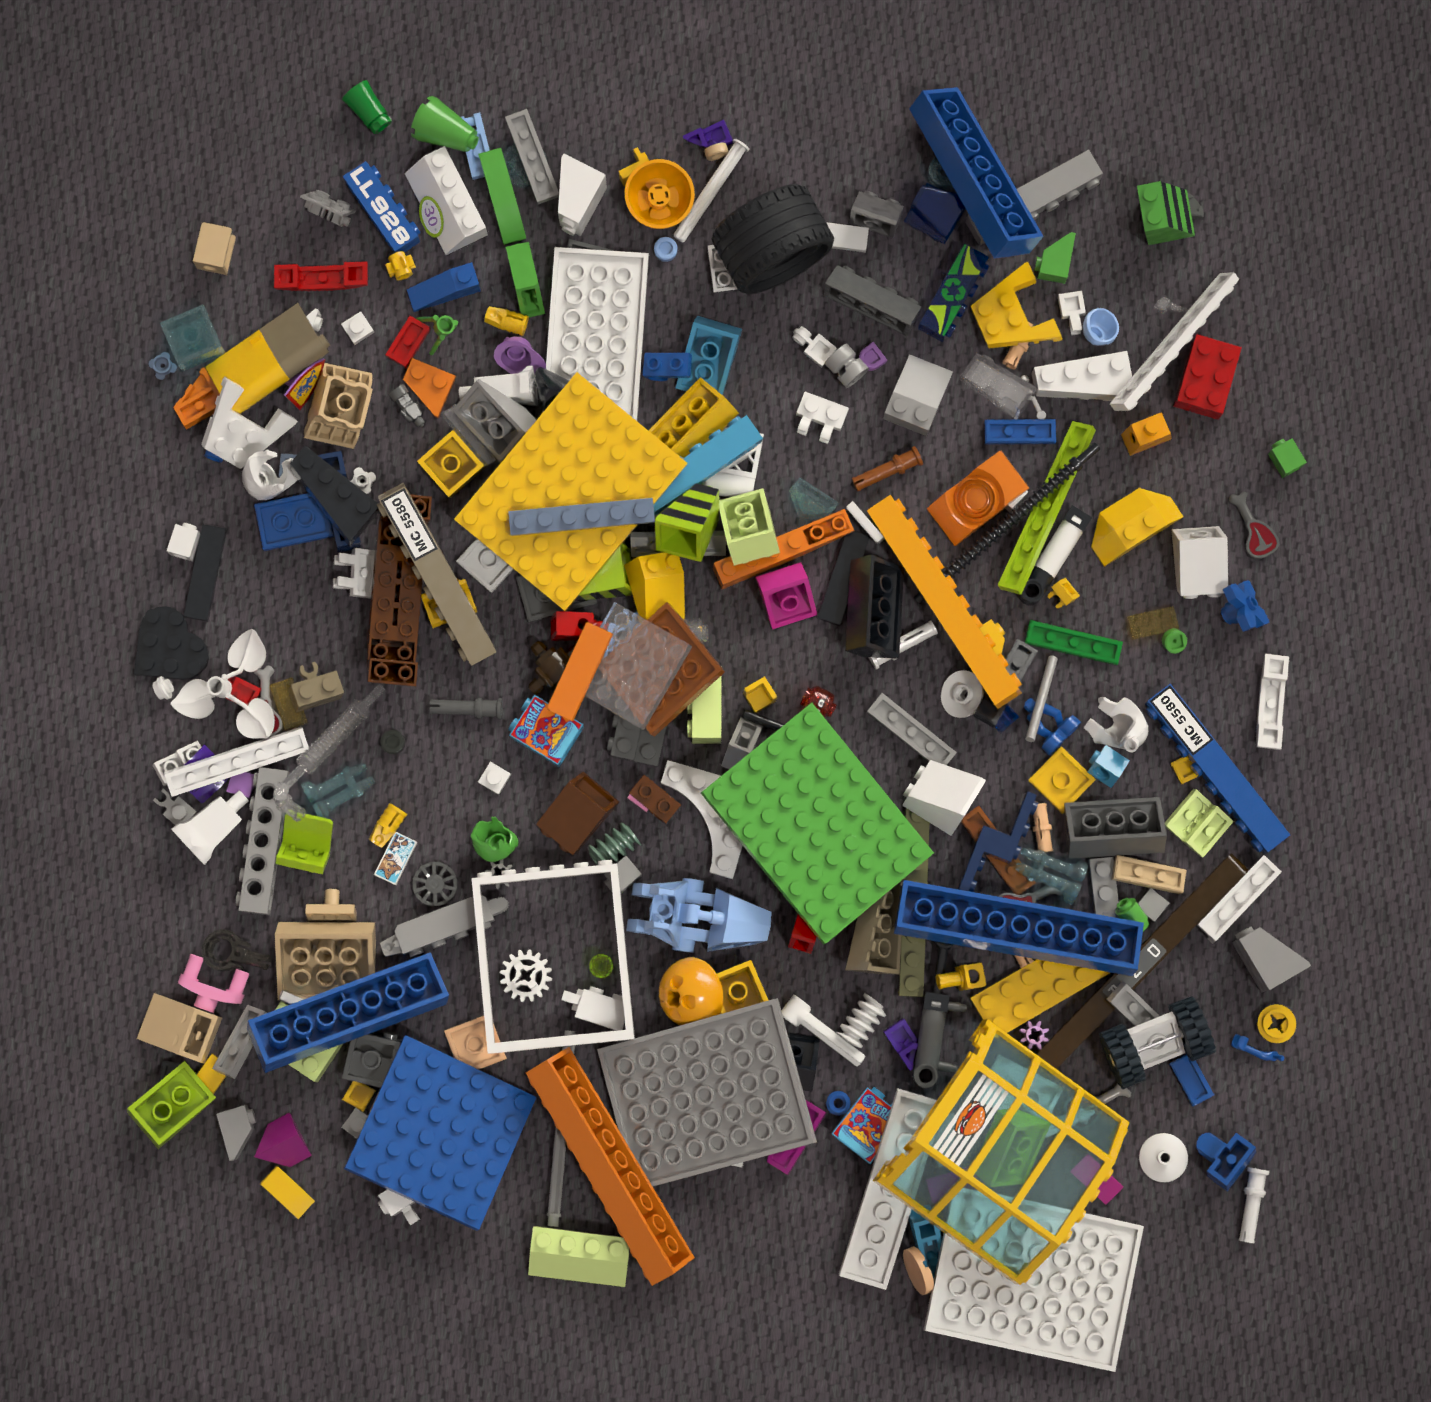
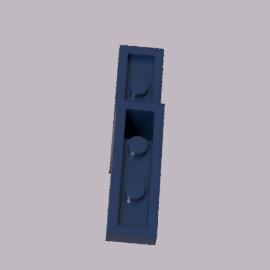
M1029 791L1025 794L1010 835L983 825L958 890L974 891L977 881L974 880L976 871L981 872L986 858L982 857L983 854L1008 864L1012 859L1017 860L1021 850V846H1018L1021 837H1026L1030 824L1026 823L1029 814L1034 815L1039 803L1035 801L1036 794Z

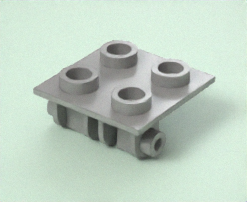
M321 190L300 196V198L307 200L305 208L308 209V212L324 218L329 210L327 220H331V222L341 227L343 225L347 227L351 220L348 215L356 212V210L350 208L349 203L343 200H337L336 202L329 198L330 195Z

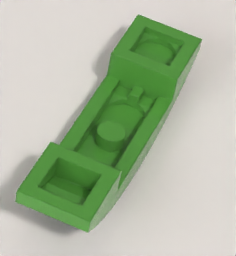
M498 148L479 153L503 244L506 245L526 239L502 149Z

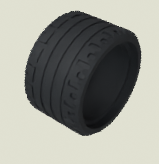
M790 184L766 192L733 211L714 229L711 241L723 260V264L738 291L745 294H756L781 285L812 267L831 250L834 236L807 187L799 184Z

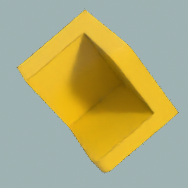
M765 676L746 687L743 691V695L754 713L773 704L777 699V695Z

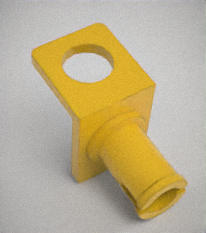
M982 963L964 964L955 967V972L936 974L938 989L959 986V991L985 987L986 980ZM969 970L978 972L979 979L976 983H970Z

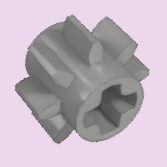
M502 859L500 864L497 865L494 862H490L492 869L491 871L485 870V872H492V876H496V869L499 868L501 871L511 870L513 866L508 865L505 867L504 860ZM500 883L509 887V883ZM496 884V889L499 890L500 884Z

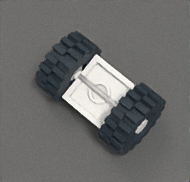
M1193 996L1168 1005L1169 1013L1126 1030V1027L1120 1024L1099 1033L1103 1052L1121 1089H1126L1145 1081L1144 1069L1182 1055L1185 1052L1192 1062L1216 1052L1208 1022Z

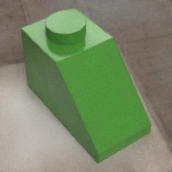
M1069 233L1046 248L1041 257H1037L1035 271H1039L1037 279L1065 284L1076 233Z

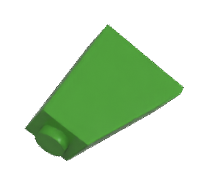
M529 242L507 246V255L521 314L529 317L545 314Z

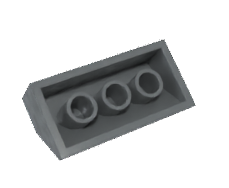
M837 265L825 283L824 296L908 337L921 310V306L918 305L919 303L913 298H903L897 295V291L885 286L883 288L877 285V282L870 277L864 276L862 278L856 275V272L850 267H840Z
M1160 797L1064 803L1065 835L1069 859L1165 853L1167 833Z

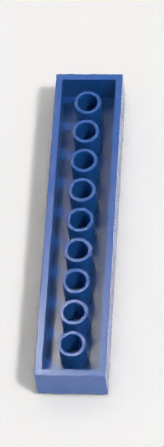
M904 880L900 889L894 934L1133 976L1138 970L1144 923Z

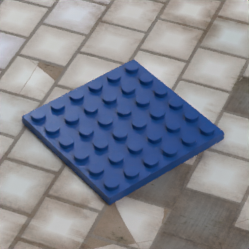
M405 1035L344 1169L478 1231L527 1121L536 1096Z

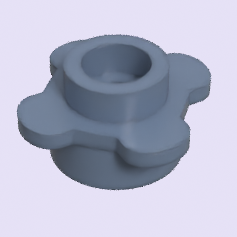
M162 352L161 355L149 361V367L154 369L156 372L155 376L159 380H163L167 374L174 373L177 370L176 364L171 362L170 355L167 352Z

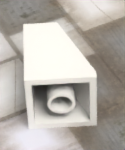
M563 154L561 158L558 205L559 222L562 230L567 234L581 236L607 189L606 175L566 154Z
M1219 526L1172 529L1176 586L1180 596L1186 599H1194L1198 595L1205 594L1208 597H1220L1221 593H1224L1223 588L1228 586L1227 536Z
M930 760L926 768L921 765L914 776L918 780L916 784L910 783L903 796L906 797V800L902 806L952 836L986 780Z

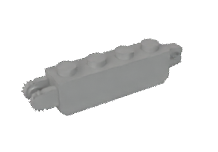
M482 895L485 929L492 927L491 922L495 921L494 916L508 909L509 902L507 899L498 897V899L495 898L488 901ZM473 896L397 925L395 935L380 943L385 957L403 953L404 955L409 954L411 958L424 953L423 948L432 945V948L435 949L445 945V940L455 937V940H459L469 936L468 931L476 928Z

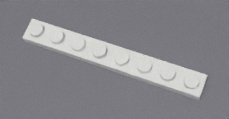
M1234 272L1219 273L1111 401L1110 405L1115 411H1129L1137 405L1138 399L1151 388L1153 381L1164 373L1165 367L1179 355L1180 349L1191 341L1195 331L1203 326L1211 312L1220 306L1221 300L1233 291V286L1239 280Z

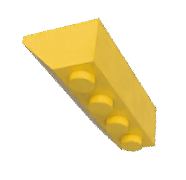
M700 377L648 431L677 455L684 458L690 454L689 450L698 443L704 445L709 441L708 437L719 429L722 431L739 413L722 394Z

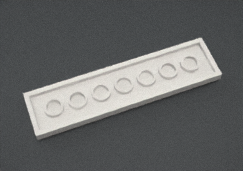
M897 1088L839 1276L886 1290L911 1208L873 1182V1179L886 1161H891L895 1155L899 1156L901 1153L904 1154L906 1152L903 1149L904 1146L911 1139L937 1100ZM935 1135L933 1136V1138H932L931 1141L929 1142V1145H930V1146H932V1143H933V1140H934ZM924 1151L893 1183L894 1186L914 1200L929 1156Z

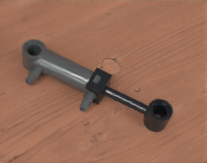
M933 941L936 948H938L932 993H924L918 1046L912 1074L914 1083L920 1088L932 1087L937 1082L938 1071L956 1072L958 1070V1065L940 1061L947 1011L966 1012L967 1005L949 1001L950 996L943 995L942 989L937 987L936 974H945L948 950H951V947L954 946V944ZM922 1069L929 1070L932 1075L928 1083H923L919 1079V1072Z

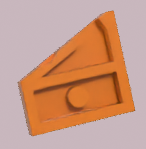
M412 358L403 381L432 412L434 417L439 418L456 376Z
M205 367L201 368L199 371L200 375L194 384L188 386L185 395L173 407L186 430L213 415L216 408V398L220 396Z

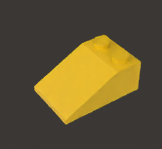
M664 552L638 556L624 565L641 625L666 602L670 603L685 621L684 571L679 556Z

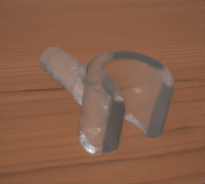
M1166 297L1159 299L1154 306V309L1162 314H1165L1168 308L1184 314L1189 310L1175 305Z

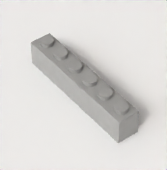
M1087 150L1019 187L1017 191L1033 219L1036 220L1039 217V213L1044 210L1050 212L1059 206V202L1065 199L1070 201L1080 194L1079 191L1085 188L1090 190L1099 185L1103 172L1090 150ZM968 215L965 223L978 245L981 246L985 242L970 215Z

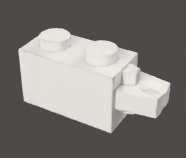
M590 986L589 990L578 989L576 994L564 990L561 1000L573 1004L571 1010L576 1011V1018L616 1031L623 1029L625 1023L623 996L613 994L611 998L603 995L604 990Z

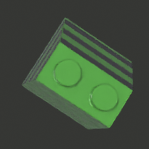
M1161 181L1137 186L1148 245L1195 236L1187 190Z

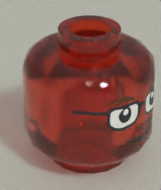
M817 685L813 686L812 689L807 688L800 701L802 710L810 703H813L824 718L826 715L831 717L837 704L833 703L834 694Z

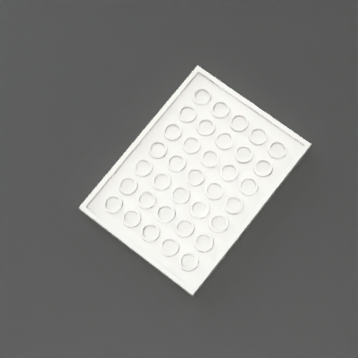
M963 1187L950 1201L946 1223L974 1243L1004 1212V1209L977 1189ZM998 1194L1009 1203L1014 1199V1197ZM1023 1200L1017 1208L1053 1235L1056 1234L1071 1211L1028 1200ZM1086 1213L1079 1223L1075 1222L1071 1228L1072 1235L1065 1244L1061 1243L1033 1272L1030 1279L1021 1285L1014 1284L947 1234L943 1233L934 1277V1288L931 1291L924 1331L1115 1372L1144 1226ZM1012 1215L988 1239L981 1249L1014 1273H1017L1024 1261L1030 1262L1049 1242Z

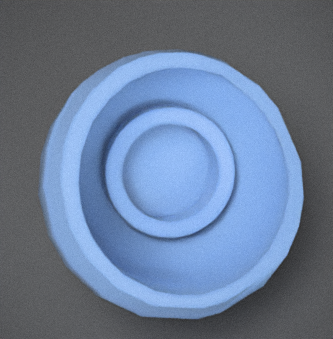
M1097 308L1091 310L1086 315L1083 322V333L1091 344L1097 346L1110 344L1117 337L1119 323L1114 314L1109 310Z

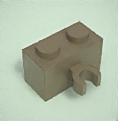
M316 662L311 663L313 669L311 673H307L303 665L300 666L299 673L306 680L291 684L288 690L295 712L297 713L341 699L344 690L337 671L317 676L318 665Z

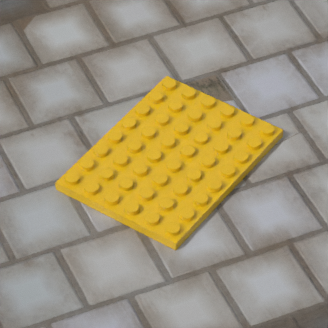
M576 372L454 520L555 604L566 611L638 524L511 536L508 511L653 498L654 505L688 463Z

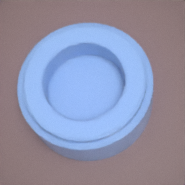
M669 237L658 239L654 245L655 256L664 262L673 260L677 255L676 242Z

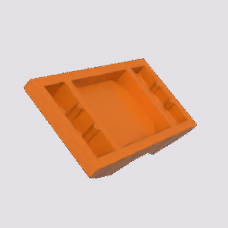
M999 451L975 468L962 481L946 491L927 510L954 546H957L1030 488L1004 453Z

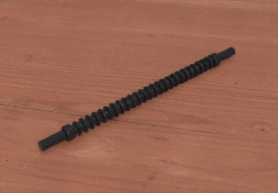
M1094 442L1078 457H1072L1068 465L1064 464L1063 470L1059 469L1058 474L1054 473L1053 478H1048V483L1043 482L1044 486L1042 488L1039 486L1037 492L1033 491V496L1028 495L1027 501L1022 500L1023 504H1018L1016 510L1012 509V514L1007 513L1008 517L1006 519L1002 518L1001 523L997 522L996 527L992 526L991 532L986 531L987 535L985 537L982 535L980 541L976 540V545L971 544V549H965L966 553H961L959 559L955 558V563L950 562L951 566L949 568L945 567V571L942 572L944 576L950 575L952 578H955L956 573H961L960 569H966V564L971 565L970 561L972 559L975 561L977 555L981 556V551L986 552L987 546L991 547L992 542H997L996 538H1002V533L1007 534L1006 530L1008 528L1012 529L1013 524L1017 525V520L1022 521V516H1027L1028 511L1032 512L1034 506L1038 507V502L1043 503L1044 497L1048 498L1049 493H1054L1053 489H1059V484L1064 485L1063 481L1065 479L1069 480L1070 475L1074 476L1075 471L1079 472L1083 468V464L1096 454L1100 447ZM921 592L914 597L919 605L925 601Z

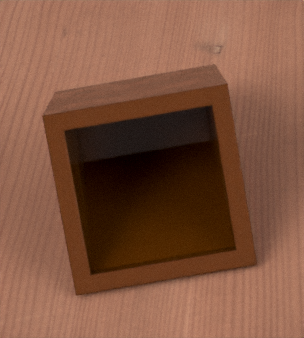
M582 772L567 783L536 825L546 837L553 838L559 843V847L564 852L574 855L619 804V801L585 772Z

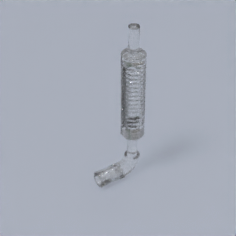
M378 684L362 701L355 699L349 705V708L342 712L343 715L340 714L336 721L334 720L333 724H330V727L324 731V734L322 733L321 737H318V740H315L308 747V750L306 749L305 753H302L296 759L298 766L282 783L279 782L274 789V802L279 811H284L296 822L301 820L297 814L304 818L306 810L291 800L292 797L288 794L289 788L305 772L311 775L318 768V765L320 766L321 762H324V759H327V756L334 752L333 749L336 750L337 746L339 747L340 743L347 739L346 736L349 737L353 732L352 730H355L371 714L368 708L384 693L385 689L383 686Z

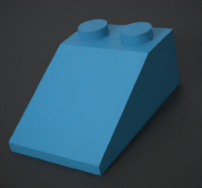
M697 316L693 322L685 353L692 355L690 378H678L676 389L687 391L701 377L723 395L742 329Z

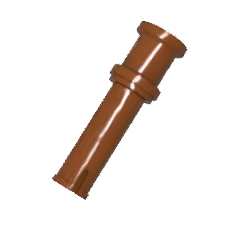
M913 446L910 451L899 456L895 454L891 461L851 479L858 492L896 473L904 474L907 469L916 465L922 466L923 461L917 448Z

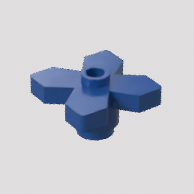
M1249 580L1243 581L1238 585L1235 583L1223 588L1228 602L1221 608V614L1226 623L1229 625L1239 623L1243 632L1269 623L1265 611L1258 606L1255 599V591Z

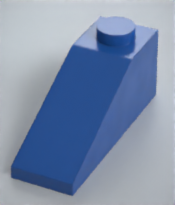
M472 262L449 269L407 289L414 312L481 291Z

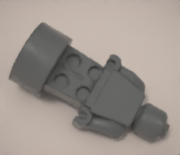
M404 384L400 385L389 394L390 398L403 410L400 412V415H403L409 422L414 421L417 427H423L425 421L420 417L422 411L419 407V402H413L409 397V391Z

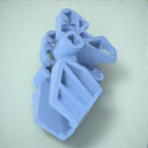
M683 878L682 881L657 884L633 883L632 896L651 898L653 900L649 909V921L628 919L626 931L653 935L672 945V950L694 953L695 941L708 943V952L750 946L767 941L771 927V912L719 888H716L715 894L702 893L704 881ZM700 905L712 906L713 910L710 912L700 910ZM698 920L708 921L712 924L710 930L682 926V923L698 924Z

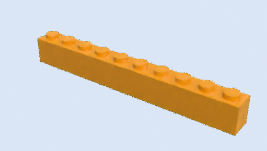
M889 495L868 509L867 512L994 705L999 709L1022 694L1018 688L1022 685L1015 673L1010 675L1005 667L1009 665L1002 653L999 655L995 653L993 647L996 644L989 634L983 635L979 629L983 625L976 614L971 616L967 611L970 605L964 596L958 597L954 589L957 588V585L950 575L944 576L941 570L945 567L937 556L932 558L928 552L932 549L925 537L921 539L918 537L916 531L919 528L912 518L906 519L903 514L906 509L899 498L894 500Z

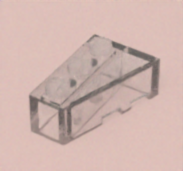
M976 353L962 372L959 380L1015 420L1019 419L1030 404L1037 388L1006 368L997 365L989 356Z

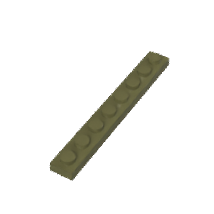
M905 808V818L929 846L930 823ZM928 859L907 875L905 880L927 884ZM901 936L898 996L923 997L925 939Z

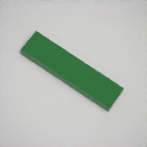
M1033 620L1029 621L1025 643L1031 646L1116 666L1119 662L1123 644L1122 641Z

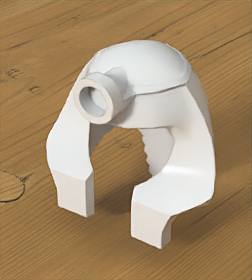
M269 450L254 453L248 458L242 471V480L247 492L257 500H269L289 488L298 480L290 470V463L293 458L283 461L281 464L283 474L278 478L273 468L266 463L267 460L277 457V453Z
M1106 697L1098 698L1100 704L1098 708L1113 718L1114 723L1110 728L1104 729L1090 718L1084 729L1090 733L1094 743L1126 749L1128 752H1135L1148 736V725L1140 709L1126 697L1118 703L1110 701Z

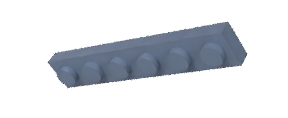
M653 498L508 511L511 536L655 523Z

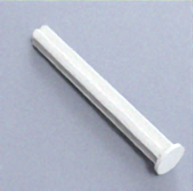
M737 139L733 140L734 145L693 204L689 214L675 231L674 237L678 241L685 242L744 152L749 151L748 146Z

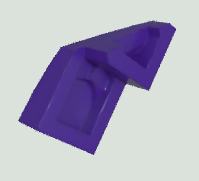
M724 120L705 129L700 127L683 135L684 140L705 149L717 143H726L727 146L733 143V138Z
M902 1018L883 1032L910 1071L913 1069V1061L918 1043L916 1036L905 1019Z

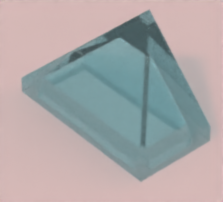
M799 478L789 491L798 518L801 521L829 516L839 505V502L802 478Z

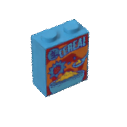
M534 695L532 699L527 698L521 710L524 712L519 720L515 718L508 729L511 731L509 736L555 766L560 767L584 729V725L575 719L571 721L547 710L549 703Z
M867 1087L831 1133L868 1164H871L876 1157L892 1104L889 1105L883 1100L885 1095L875 1087L872 1090Z

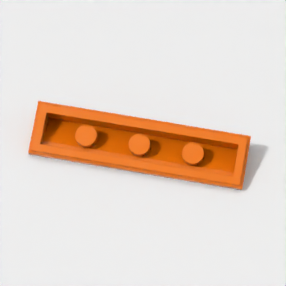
M586 622L547 706V710L571 721L574 720L613 636L612 633Z

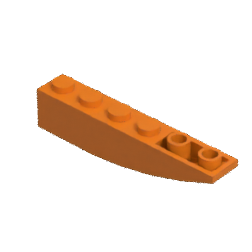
M843 509L776 537L780 550L778 554L734 565L731 556L715 562L713 570L721 589H725L812 552L854 532L846 510Z

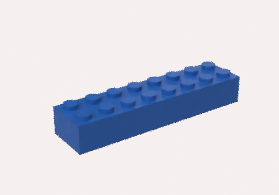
M959 88L923 90L909 110L993 258L1029 254L1044 236Z
M430 952L250 1019L247 1023V1031L264 1073L444 1006L447 1004L449 994Z

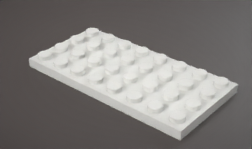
M555 247L546 369L569 381L578 372L637 421L649 253Z

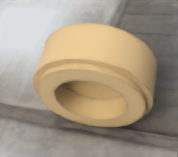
M717 143L704 150L706 159L709 161L721 159L729 152L726 143Z

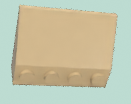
M278 922L275 932L278 1000L282 990L302 999H307L374 974L376 963L375 923Z

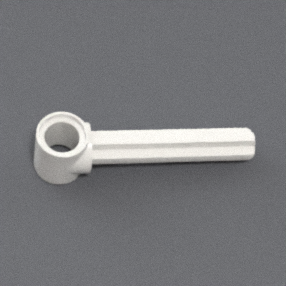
M793 994L781 1010L783 1018L795 1027L801 1024L858 1067L863 1062L865 1055L809 1013L811 1007Z

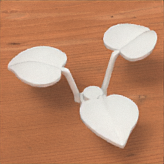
M253 629L244 632L230 647L228 663L234 668H239L238 670L227 675L223 674L221 678L217 676L211 677L208 682L201 679L189 681L171 702L172 707L187 717L202 719L209 716L214 710L212 698L215 696L219 698L226 697L244 708V710L239 712L236 719L237 728L242 735L252 739L270 737L275 723L271 706L259 698H254L247 706L244 702L230 694L232 685L228 681L229 678L241 674L243 669L247 672H255L264 664L266 650L257 632Z

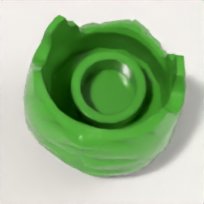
M491 817L492 821L490 822L479 821L473 828L470 837L472 838L474 850L482 859L496 862L510 855L519 843L517 836L509 828L504 827L497 817Z

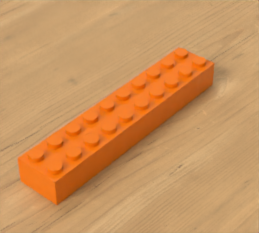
M570 1047L526 1072L531 1086L537 1091L543 1106L550 1113L556 1128L562 1133L569 1150L575 1155L581 1170L588 1177L594 1192L598 1194L604 1204L605 1211L613 1219L618 1233L626 1241L632 1256L636 1258L642 1268L643 1275L649 1280L651 1285L653 1286L673 1275L694 1259V1255Z

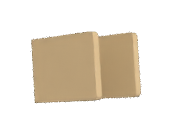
M202 223L193 258V263L197 269L227 275L236 239L234 235H231V228Z

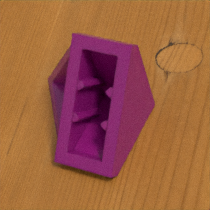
M289 1112L267 1125L254 1157L292 1167L309 1158L312 1154Z

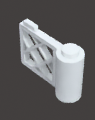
M762 442L701 485L719 489V496L728 498L753 491ZM748 458L753 465L752 473L742 471L737 464Z

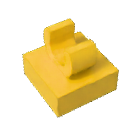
M1066 578L1051 587L1053 591L1048 594L1049 599L1055 595L1059 596L1060 602L1055 606L1056 608L1064 605L1067 606L1080 597Z

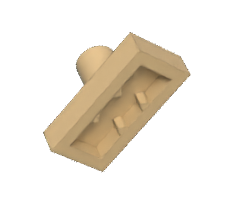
M337 889L325 890L324 904H306L308 921L356 922L357 912L355 905L339 904L340 891Z

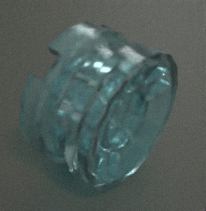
M935 157L928 169V181L937 190L949 191L954 187L947 176L940 174L943 168L937 157Z

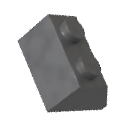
M859 191L851 209L849 224L866 227L870 231L894 238L904 206H901L898 201L893 199L884 200L878 198V195L873 192L865 191L863 193Z

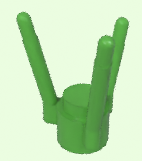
M437 315L416 318L420 322H434L433 328L438 338L429 352L430 355L436 352L445 336L453 332L458 325L457 320H453L450 316L446 315L440 318Z

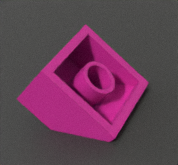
M801 562L756 577L772 630L817 615L809 580Z

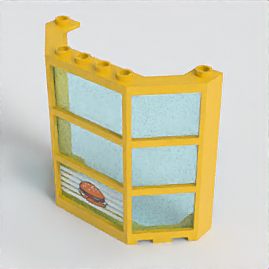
M988 1019L981 1021L969 1039L972 1042L971 1045L975 1047L974 1052L969 1051L961 1066L911 1139L904 1146L903 1149L906 1152L904 1154L901 1153L899 1156L895 1155L891 1161H886L873 1179V1182L1014 1284L1021 1285L1030 1279L1033 1272L1061 1243L1065 1244L1072 1235L1071 1228L1075 1222L1079 1223L1086 1214L1084 1209L1089 1201L1092 1203L1097 1198L1100 1192L1098 1188L1103 1181L1106 1182L1111 1177L1114 1171L1112 1167L1116 1162L1123 1139L1128 1132L1129 1122Z

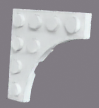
M667 760L661 784L678 791L688 798L697 807L708 826L712 841L710 873L733 879L743 845L731 831L720 828L722 819L701 795L703 790L721 776Z

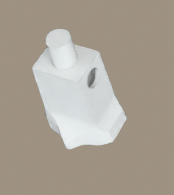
M527 366L523 371L515 374L474 378V383L480 379L520 405L538 406V390L533 366ZM472 386L459 387L460 400Z
M240 790L227 802L219 796L190 820L178 823L171 830L205 865L211 858L214 848L242 820L236 812L249 800Z

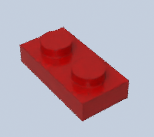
M409 316L385 354L386 357L407 368L431 330L430 327Z

